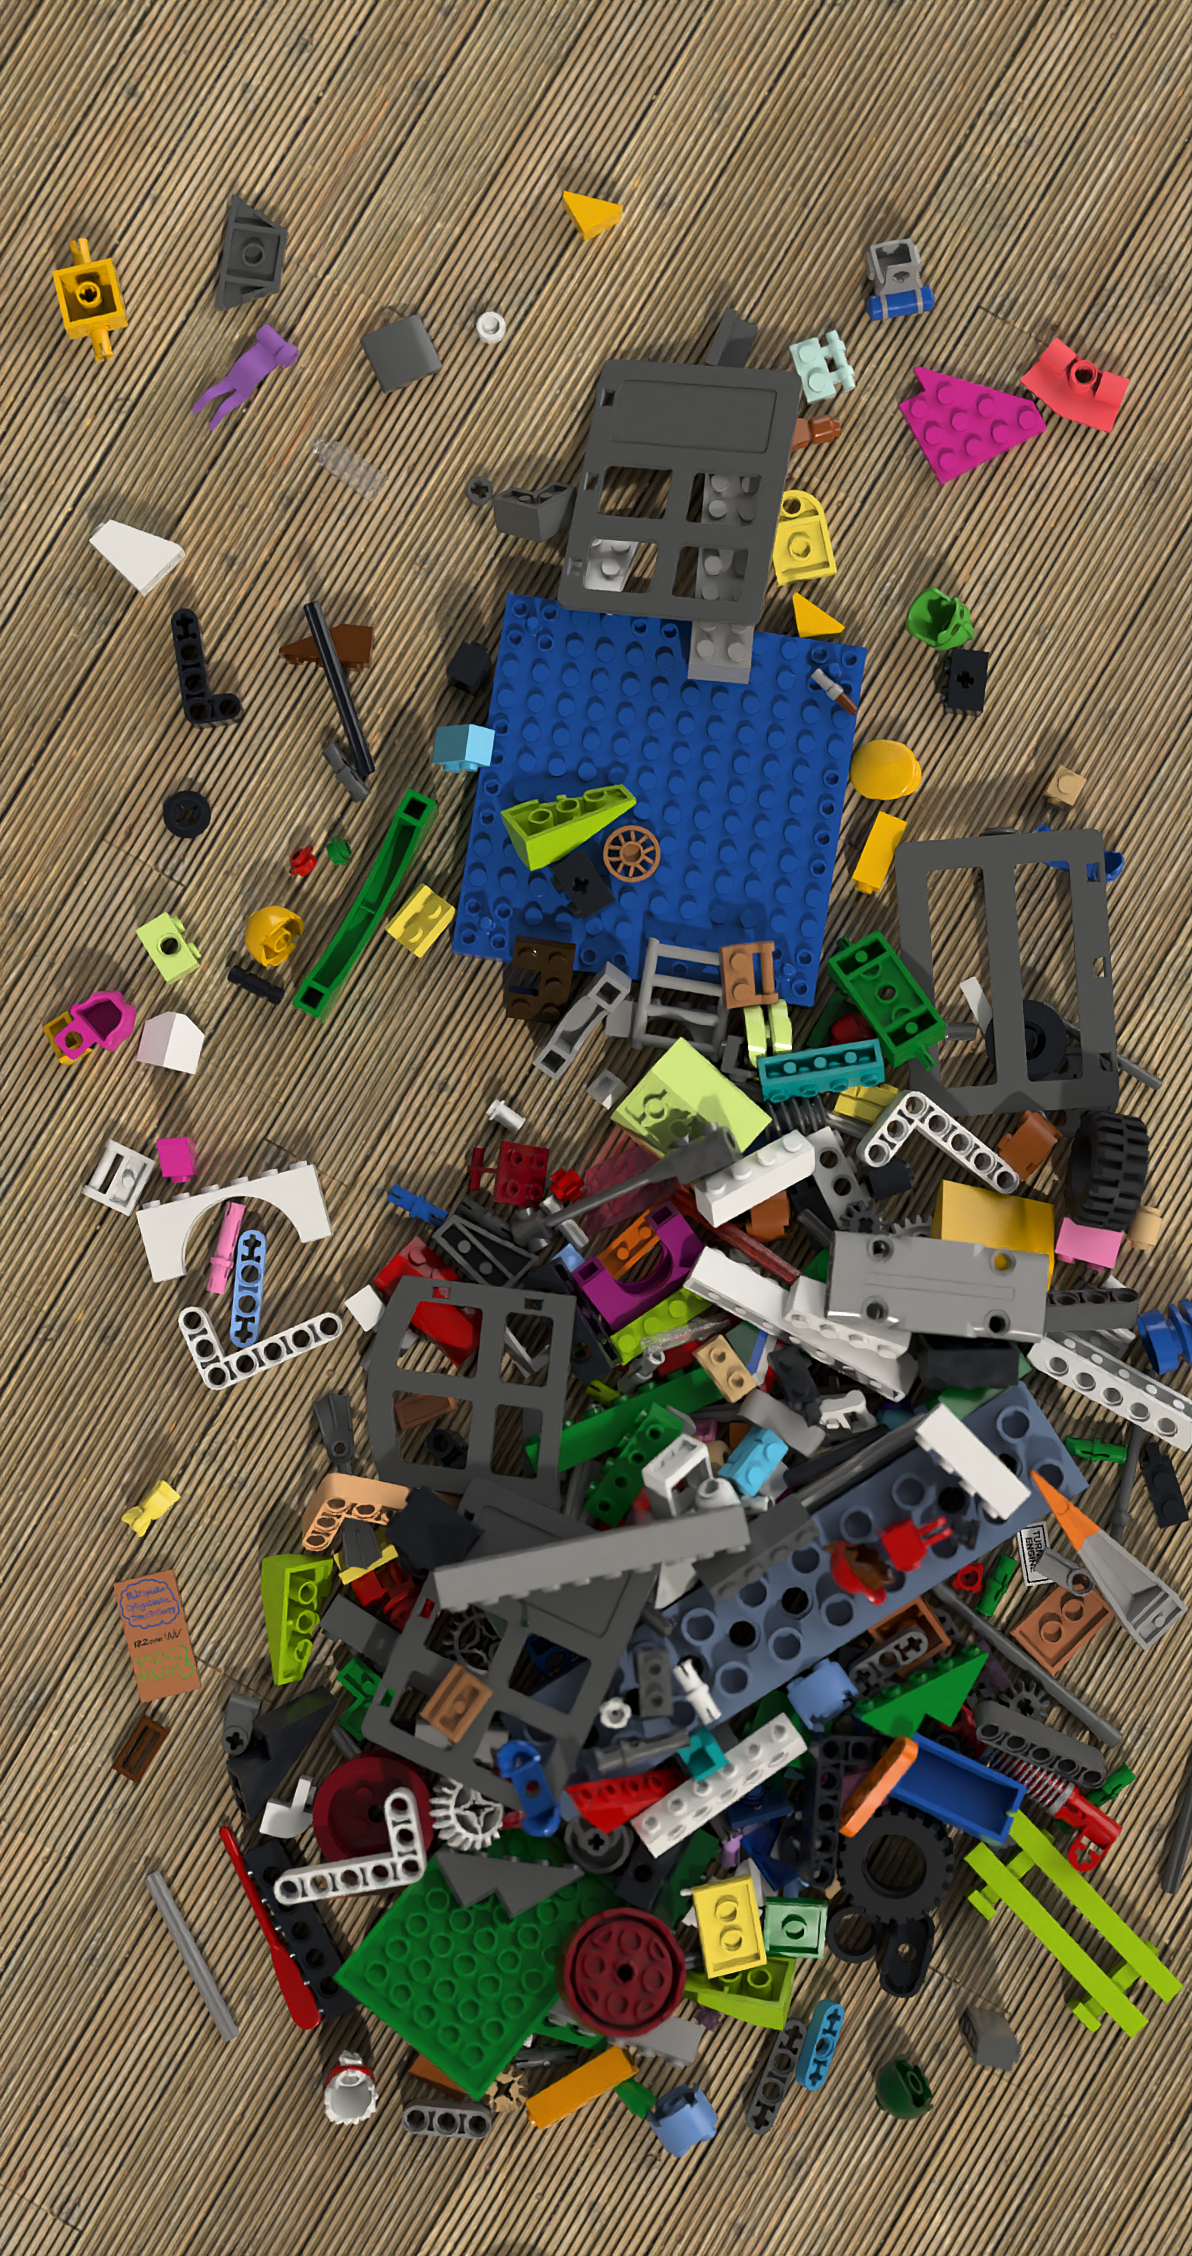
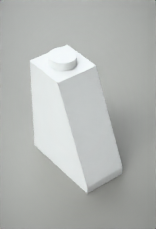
M111 519L106 524L100 523L92 531V538L89 540L93 548L143 597L186 556L179 544Z

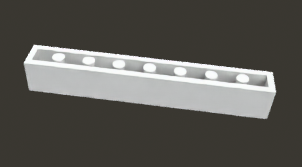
M705 1246L697 1256L683 1284V1287L741 1319L749 1321L791 1346L797 1345L798 1350L896 1403L908 1394L918 1372V1362L913 1360V1357L907 1352H904L898 1359L884 1358L878 1352L867 1348H855L847 1341L838 1338H827L818 1331L810 1328H798L792 1322L784 1320L789 1291L781 1288L775 1280L763 1278L754 1273L749 1266L728 1259L718 1249Z

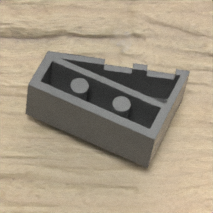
M454 1214L431 1237V1240L475 1284L511 1288L540 1258Z

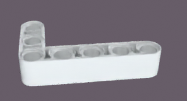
M900 1091L866 1133L856 1149L857 1158L861 1163L872 1167H882L889 1162L915 1128L988 1189L1009 1194L1016 1190L1019 1185V1175L1003 1159L924 1094L917 1091ZM913 1096L916 1106L913 1111L908 1112L905 1106L906 1101L909 1097ZM936 1115L939 1121L938 1126L934 1131H931L928 1123L930 1118ZM894 1120L897 1124V1131L893 1136H889L887 1126ZM958 1134L961 1138V1144L954 1150L951 1140ZM876 1144L879 1154L875 1160L871 1161L868 1151L870 1147ZM978 1153H981L984 1162L982 1166L976 1168L974 1159ZM1001 1172H1004L1006 1174V1182L999 1187L997 1177Z
M201 1307L185 1308L178 1318L179 1327L206 1386L213 1390L227 1388L341 1336L344 1331V1321L338 1314L324 1313L226 1357L211 1320L204 1309ZM193 1311L197 1312L201 1317V1324L196 1329L190 1328L186 1322L188 1314ZM328 1317L335 1319L338 1325L337 1331L333 1335H327L322 1330V1322ZM299 1330L306 1331L310 1337L308 1345L303 1348L297 1346L294 1342V1335ZM204 1339L211 1341L214 1347L209 1357L201 1355L198 1349L200 1342ZM272 1342L279 1344L282 1349L281 1356L277 1360L270 1359L266 1353L267 1346ZM243 1355H248L253 1359L254 1366L250 1372H244L239 1368L238 1362ZM216 1367L223 1369L226 1374V1379L221 1385L215 1384L211 1380V1372Z
M399 1787L394 1789L386 1800L385 1813L392 1852L287 1870L279 1877L274 1886L276 1898L284 1904H294L418 1881L426 1869L427 1856L414 1793L406 1787ZM397 1797L405 1799L408 1803V1809L404 1811L397 1810L393 1805V1799ZM402 1828L410 1829L413 1832L414 1839L411 1841L402 1840L399 1837L398 1830ZM407 1859L416 1860L420 1869L416 1872L408 1871L404 1866V1861ZM377 1864L386 1866L389 1875L386 1877L377 1876L374 1872V1866ZM345 1870L355 1871L358 1875V1881L348 1882L344 1878L343 1872ZM313 1876H324L327 1879L328 1886L325 1888L317 1887L314 1884ZM283 1881H293L297 1886V1892H287L283 1887Z

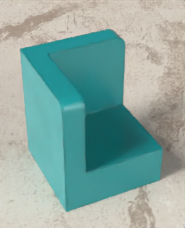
M706 1725L689 1735L691 1747L677 1750L697 1782H700L729 1763L720 1745Z

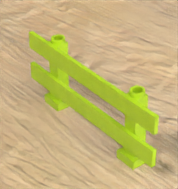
M1018 1809L1017 1813L1006 1815L1014 1818L1008 1834L1020 1847L1002 1863L980 1840L963 1858L981 1876L984 1882L977 1889L969 1885L961 1894L988 1921L997 1913L992 1906L1001 1898L1088 1992L1081 2001L1073 1997L1065 2004L1080 2022L1094 2033L1102 2025L1097 2018L1106 2011L1132 2039L1149 2021L1123 1992L1141 1976L1167 2004L1184 1986L1156 1957L1160 1953L1158 1949L1148 1939L1142 1942L1052 1845L1056 1840L1044 1827L1038 1830L1020 1809ZM1034 1864L1039 1866L1123 1957L1107 1975L1018 1881Z

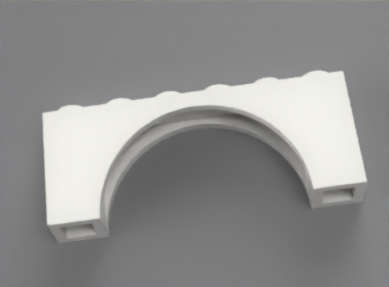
M307 1161L290 1164V1171L278 1173L277 1168L259 1173L260 1179L249 1181L248 1176L231 1180V1186L219 1189V1185L216 1184L201 1188L202 1194L190 1197L189 1192L172 1196V1202L161 1205L160 1200L142 1204L143 1210L137 1211L136 1216L154 1283L187 1275L185 1262L186 1246L194 1225L208 1209L230 1198L255 1197L275 1205L292 1221L302 1243L334 1236L315 1165H307Z

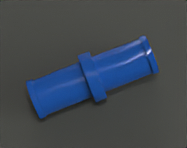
M398 1184L393 1186L391 1189L393 1193L387 1197V1201L410 1212L409 1216L413 1218L419 1217L434 1225L437 1229L445 1223L442 1220L447 1219L449 1212L426 1201L427 1198L425 1196H417Z

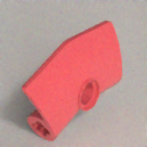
M1056 338L1046 348L1039 361L1020 379V382L1060 417L1106 433H1111L1130 381L1128 378L1097 369L1090 361L1082 360L1059 338ZM1085 373L1089 376L1090 381L1081 383L1077 381L1075 374Z

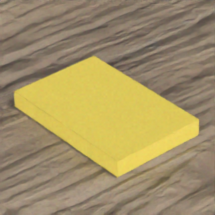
M750 1873L691 1887L704 1968L708 1979L767 1964L753 1879Z

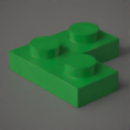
M354 1656L335 1678L357 1699L337 1722L360 1742L365 1737L361 1730L363 1720L383 1677L363 1659ZM387 1687L380 1705L389 1708L396 1691Z

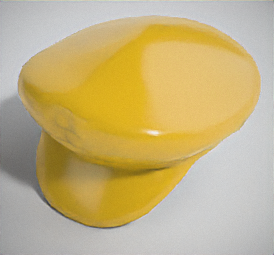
M884 739L868 742L856 751L851 760L850 780L852 785L861 795L869 799L893 800L909 795L918 788L921 781L922 772L920 764L916 760L913 751L901 742Z

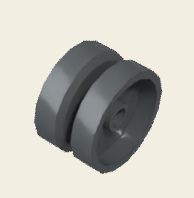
M577 1815L566 1826L564 1840L567 1852L573 1861L585 1871L596 1874L614 1871L626 1861L633 1847L640 1842V1835L630 1822L634 1818H630L610 1833L605 1834L582 1815Z

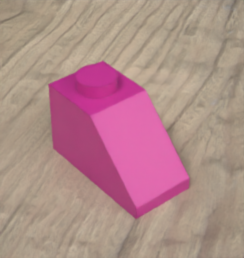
M189 1137L157 1139L163 1177L171 1178V1183L190 1182L189 1176H197L194 1139Z

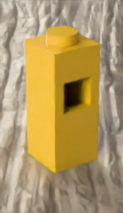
M881 811L878 812L850 879V882L855 883L854 888L870 895L872 891L878 893L907 825L906 821Z

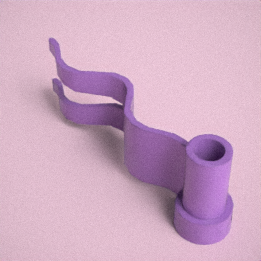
M265 324L259 329L255 336L259 342L236 361L226 378L208 389L191 409L197 414L212 399L233 389L236 390L233 395L221 404L208 426L212 431L228 412L248 399L256 385L265 375L274 370L278 365L283 369L289 367L299 356L300 351L291 342L287 343L269 324Z

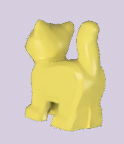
M157 1480L154 1487L144 1496L139 1505L130 1508L123 1514L121 1520L128 1523L132 1530L139 1537H142L149 1527L151 1519L155 1520L161 1517L181 1497L164 1480Z

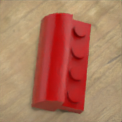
M416 1236L381 1270L371 1283L390 1300L403 1275L457 1282L464 1281ZM434 1287V1297L450 1298L451 1289ZM421 1301L418 1304L411 1322L457 1368L480 1346L483 1312L480 1308Z

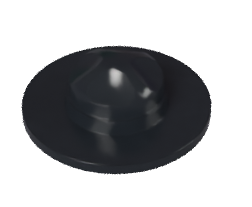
M1023 1000L1028 1079L1035 1081L1046 1077L1059 1066L1067 1048V1033L1063 1021L1052 1008L1038 1001ZM992 1017L986 1029L985 1048L991 1063L996 1068Z

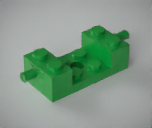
M878 929L853 945L846 935L842 939L839 938L836 944L842 951L827 960L828 975L844 997L850 996L877 1035V1039H879L881 1051L892 1067L896 1068L907 1060L917 1057L926 1071H930L931 1068L933 1069L937 1063L928 1050L932 1045L945 1038L946 1023ZM883 988H889L894 991L895 996L891 1000H882L878 996V992Z

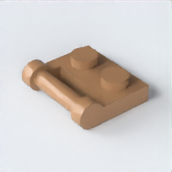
M765 940L719 946L723 1007L729 1009L779 1002L778 992H775L772 959V952L775 951L774 941ZM752 953H760L762 993H755Z

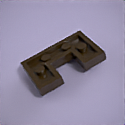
M516 935L511 967L542 971L540 988L536 990L509 986L505 1017L553 1025L557 1024L568 1010L576 944Z

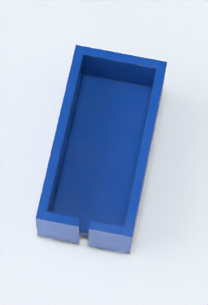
M915 1733L912 1741L918 1744L917 1756L888 1795L992 1846L1003 1845L1014 1818L1011 1816L1002 1818L1003 1813L1006 1815L1017 1813L1027 1786Z

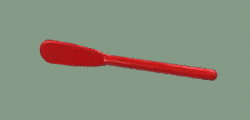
M222 1826L219 1829V1835L269 1944L273 1967L292 2019L301 2029H313L321 2021V2014L314 2002L315 1997L310 1987L307 1988L300 1976L301 1970L295 1960H292L287 1949L281 1943L266 1907L258 1895L254 1880L249 1877L244 1868L243 1861L245 1860L231 1829L228 1826Z

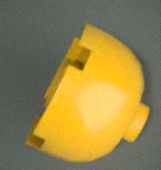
M275 905L264 907L252 913L246 921L244 933L246 948L250 955L266 967H268L267 964L273 967L286 960L297 945L292 942L296 934L302 936L303 921L297 914L284 907Z

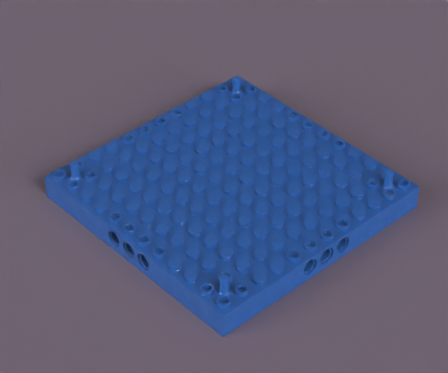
M508 593L487 728L495 730L490 766L480 767L452 945L453 955L512 964L516 935L576 944L573 973L595 976L608 961L632 978L631 982L641 983L649 938L660 940L659 944L719 953V946L772 940L775 945V951L772 952L775 992H778V1000L785 999L787 1006L811 1009L815 997L867 648L754 631L748 684L687 679L692 621L612 614L611 616L606 613L566 610L560 606L557 600ZM818 668L835 684L837 683L844 690L843 692L856 704L857 712L855 716L844 710L835 700L833 701L826 694L827 692L811 677ZM623 784L636 798L634 806L560 860L530 871L518 857L500 814L501 811L527 801L538 799L539 804L557 801L556 796L566 794L567 798H576L583 796L587 790ZM628 825H636L647 829L655 836L660 846V861L655 872L647 879L635 883H627L615 878L608 871L603 858L604 845L608 837L615 830ZM630 831L623 832L622 836L625 843L630 842ZM634 831L636 842L645 836V834L639 831ZM618 836L610 844L622 846ZM650 839L641 844L643 850L652 846L653 842ZM580 849H583L616 901L615 905L587 923H584L581 917L577 920L573 917L566 905L570 900L564 892L559 895L550 881V878L554 877L551 868ZM608 850V857L620 856V851ZM653 850L647 853L646 856L655 862L656 851ZM644 860L640 863L647 872L652 867L651 864ZM610 862V865L617 872L621 862ZM624 865L620 875L628 877L631 867ZM635 867L630 878L639 877L644 874ZM579 881L576 882L574 892L580 891L584 895L587 893L586 886L588 884L582 885ZM752 953L755 993H762L760 953ZM658 956L655 974L721 984V972L718 965Z

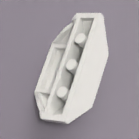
M671 1489L673 1500L680 1494V1491L677 1489ZM696 1556L683 1558V1563L673 1566H665V1562L660 1563V1572L647 1602L659 1611L694 1587L699 1576L691 1564L696 1561Z

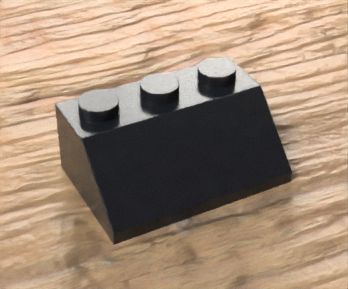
M915 1332L919 1374L926 1387L936 1391H943L948 1387L976 1390L978 1386H990L993 1389L1003 1390L1007 1389L1008 1386L1018 1385L1020 1349L1013 1340L988 1339L985 1337L963 1338Z

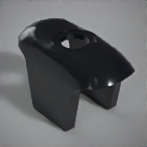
M927 1913L924 1918L917 1921L914 1918L908 1919L907 1924H898L897 1920H893L879 1977L882 1989L892 1996L911 1998L920 1991L922 1984L925 1983L935 1934L933 1919ZM909 1943L915 1947L916 1956L913 1960L903 1961L900 1959L898 1949L902 1944Z

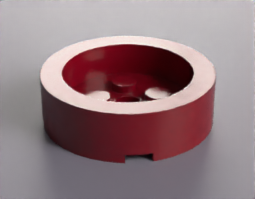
M371 1750L351 1756L332 1770L317 1793L312 1814L316 1841L330 1862L392 1852L386 1816L383 1820L375 1821L370 1816L369 1809L373 1805H380L385 1809V1803L390 1793L399 1787H406L415 1795L425 1851L427 1852L437 1828L432 1826L437 1821V1818L429 1814L432 1810H435V1805L429 1800L437 1798V1794L433 1790L434 1786H432L427 1776L415 1762L395 1752ZM401 1797L393 1799V1805L397 1810L404 1811L408 1809V1803L405 1799ZM402 1828L398 1830L399 1837L402 1840L411 1841L414 1839L413 1832L410 1829ZM407 1859L404 1861V1866L409 1871L418 1862L413 1859ZM382 1864L374 1866V1872L377 1876L386 1877L389 1875L386 1866ZM344 1871V1873H346L347 1875L358 1878V1875L355 1871Z
M619 1908L593 1913L571 1929L559 1950L555 1975L560 1999L568 2013L577 2023L601 2036L631 2038L650 2033V2031L671 2017L683 1995L686 1981V1965L682 1949L678 1946L667 1925L647 1912L632 1908ZM623 1963L627 1964L631 1969V1977L626 1982L620 1981L616 1969Z

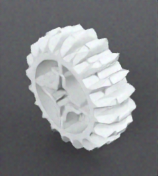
M446 1776L440 1778L442 1786L433 1788L438 1796L429 1800L435 1805V1810H432L429 1814L437 1818V1821L432 1826L441 1828L438 1837L447 1839V1845L451 1847L457 1846V1849L461 1851L468 1849L470 1851H478L480 1848L490 1846L491 1841L499 1839L498 1831H503L500 1829L503 1825L501 1819L507 1814L504 1812L506 1805L483 1794L480 1795L479 1792ZM469 1806H477L475 1809L463 1811V1808H468Z

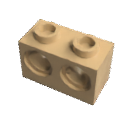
M716 1334L692 1352L727 1402H736L758 1385L722 1335Z

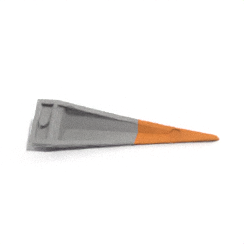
M1029 1470L1030 1476L1119 1624L1127 1631L1136 1644L1146 1652L1189 1609L1169 1586L1035 1471Z

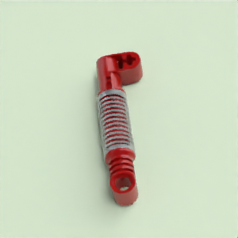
M962 1704L960 1708L961 1717L959 1721L952 1724L951 1727L938 1721L942 1728L955 1737L959 1735L958 1740L962 1742L965 1739L966 1746L971 1744V1750L974 1751V1757L978 1761L983 1762L984 1765L990 1762L989 1769L995 1767L996 1772H1001L1000 1774L1027 1786L1025 1794L1029 1793L1028 1799L1034 1797V1803L1040 1802L1039 1808L1045 1806V1812H1048L1050 1816L1055 1819L1061 1818L1078 1831L1068 1845L1066 1854L1069 1863L1074 1869L1087 1872L1097 1866L1121 1833L1123 1827L1080 1795L1078 1787L1072 1784V1782L1066 1784V1778L1061 1780V1776L1054 1775V1772H1048L1047 1769L1037 1767L979 1740L976 1736L973 1712ZM1084 1835L1101 1849L1096 1853L1089 1848L1087 1853L1090 1859L1088 1861L1082 1859L1078 1862L1076 1850L1078 1848L1085 1850L1087 1847L1080 1841Z

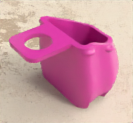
M107 990L95 992L86 1001L80 1004H73L70 1007L71 1015L75 1019L59 1032L54 1040L68 1058L73 1060L77 1059L95 1042L108 1051H116L120 1044L132 1034L136 1010L132 1005L126 1004L120 991ZM76 1031L81 1034L83 1042L78 1049H70L66 1046L65 1037L68 1033Z

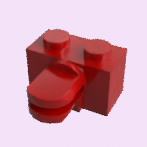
M942 1515L917 1528L911 1518H903L875 1533L892 1566L897 1571L902 1569L907 1573L922 1565L920 1560L926 1557L925 1553L928 1552L926 1547L942 1540L953 1532L950 1527H946L923 1539L920 1537L946 1523L947 1520Z

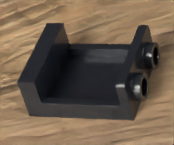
M421 1485L419 1488L414 1487L405 1499L407 1505L401 1513L397 1511L386 1524V1527L389 1529L384 1535L434 1574L436 1567L463 1562L485 1530L465 1518L433 1493L431 1488Z

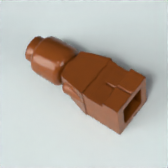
M823 415L810 418L808 423L806 419L797 418L791 452L800 448H806L810 441L813 444H821L833 441L835 436H841L839 418Z

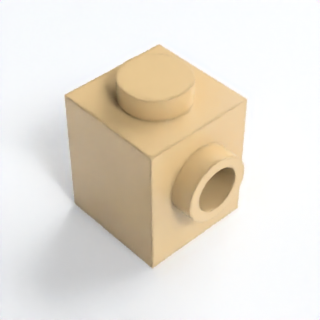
M1060 765L1054 772L1041 797L1046 799V803L1060 811L1063 809L1068 811L1074 805L1087 779Z

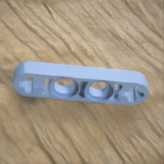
M257 1230L244 1232L238 1242L230 1338L237 1347L241 1348L254 1345L259 1336L267 1239L263 1233ZM251 1235H256V1240L261 1241V1247H256L254 1251V1257H261L260 1263L253 1260L243 1261V1254L250 1256V1247L245 1246V1240H250ZM247 1265H254L259 1273L256 1281L251 1283L246 1282L242 1278V1270ZM245 1295L252 1296L256 1301L255 1309L250 1313L243 1312L239 1307V1300ZM237 1315L245 1318L255 1317L254 1323L248 1321L247 1330L252 1332L253 1336L252 1338H247L246 1343H242L241 1337L236 1336V1332L243 1329V1321L237 1322Z

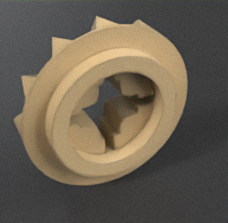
M509 2063L497 2077V2080L503 2084L514 2080L509 2087L511 2097L504 2092L494 2096L498 2090L496 2080L482 2096L484 2104L495 2112L509 2113L516 2108H520L527 2098L528 2080L525 2073L521 2069H517L516 2065Z

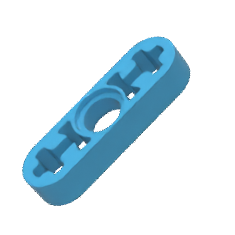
M830 1999L820 2001L815 2007L795 2072L797 2083L811 2091L819 2089L826 2079L844 2020L843 2007ZM821 2038H824V2044L822 2048L816 2052V2045Z

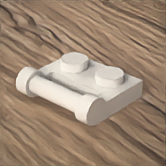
M108 1138L104 1145L106 1147L105 1152L89 1184L84 1185L81 1193L127 1216H131L157 1162ZM118 1153L124 1156L106 1194H104L99 1189Z
M850 1391L845 1398L821 1400L822 1404L819 1408L823 1416L820 1419V1424L816 1426L826 1433L823 1439L825 1443L853 1438L878 1426L875 1417L869 1414L865 1406L866 1400L861 1391ZM855 1411L859 1420L851 1422L847 1413Z

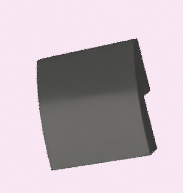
M418 314L382 327L359 340L384 394L408 387L413 381L439 373L443 368Z

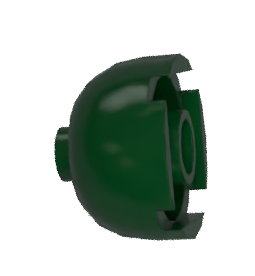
M904 2054L896 2056L880 2068L876 2075L875 2100L880 2109L887 2111L891 2116L901 2120H912L924 2115L933 2108V2104L929 2105L928 2099L932 2098L933 2095L918 2065H915L912 2069L909 2063L906 2062L910 2057Z

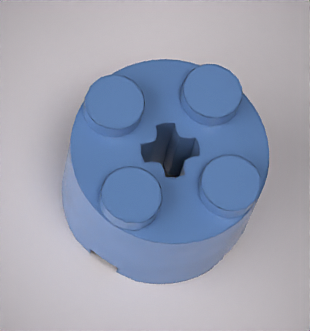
M824 1659L813 1667L814 1673L805 1679L799 1677L787 1686L790 1691L787 1699L809 1730L816 1728L813 1725L814 1722L820 1720L823 1725L846 1710L851 1705L848 1699L852 1695L856 1699L859 1697L860 1693L838 1662L830 1663L828 1659Z
M693 2083V2088L690 2089L684 2084L669 2091L657 2101L658 2109L654 2113L650 2109L646 2115V2120L665 2150L673 2153L675 2158L685 2155L690 2150V2147L698 2141H708L717 2133L714 2126L718 2121V2115L697 2083Z

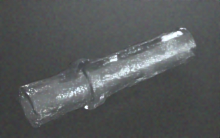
M725 1311L703 1319L696 1317L691 1320V1323L640 1338L641 1349L646 1348L643 1354L645 1357H649L652 1354L694 1340L701 1342L706 1340L709 1335L730 1330L731 1322L730 1319L724 1320V1318L728 1317Z

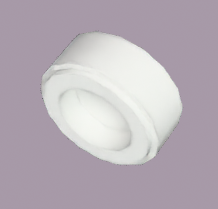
M496 312L482 314L476 323L478 337L488 344L501 341L506 332L503 317Z

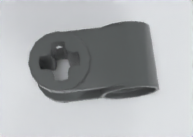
M237 1693L231 1694L221 1737V1745L227 1753L237 1755L250 1747L254 1734L252 1721L260 1716L262 1699ZM238 1732L240 1733L239 1738L244 1740V1743L234 1747V1741L230 1740V1736Z

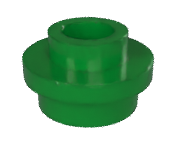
M338 836L333 837L331 842L326 844L328 855L334 865L342 864L345 866L349 864V857L352 856L350 845L345 839L341 840Z

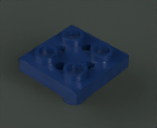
M779 1770L740 1797V1801L736 1800L726 1807L733 1830L792 1813Z

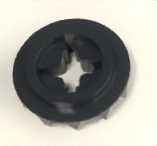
M184 790L173 794L167 800L163 809V820L172 834L179 838L192 839L203 834L210 825L212 811L208 801L201 794L191 790ZM180 805L184 808L186 807L187 810L198 807L193 813L196 824L193 825L188 820L180 821V818L183 816Z

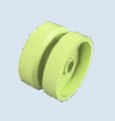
M780 999L778 1003L767 1005V1020L763 1018L760 1004L742 1007L744 1037L748 1040L746 1058L749 1070L758 1069L757 1059L766 1058L767 1049H770L771 1057L792 1053V1027L790 1018H788L785 999Z

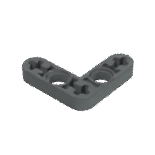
M917 1626L906 1627L849 1665L848 1678L860 1693L859 1697L861 1700L871 1698L876 1692H882L884 1688L888 1687L884 1679L926 1652L928 1641L925 1632ZM912 1636L914 1639H918L919 1645L914 1647V1645L909 1644L908 1638ZM897 1644H900L901 1649L903 1648L904 1656H901L900 1650L896 1646ZM883 1652H893L896 1655L895 1661L890 1665H884L879 1662V1657ZM857 1670H861L863 1673L867 1672V1678L871 1684L868 1688L861 1677H857Z

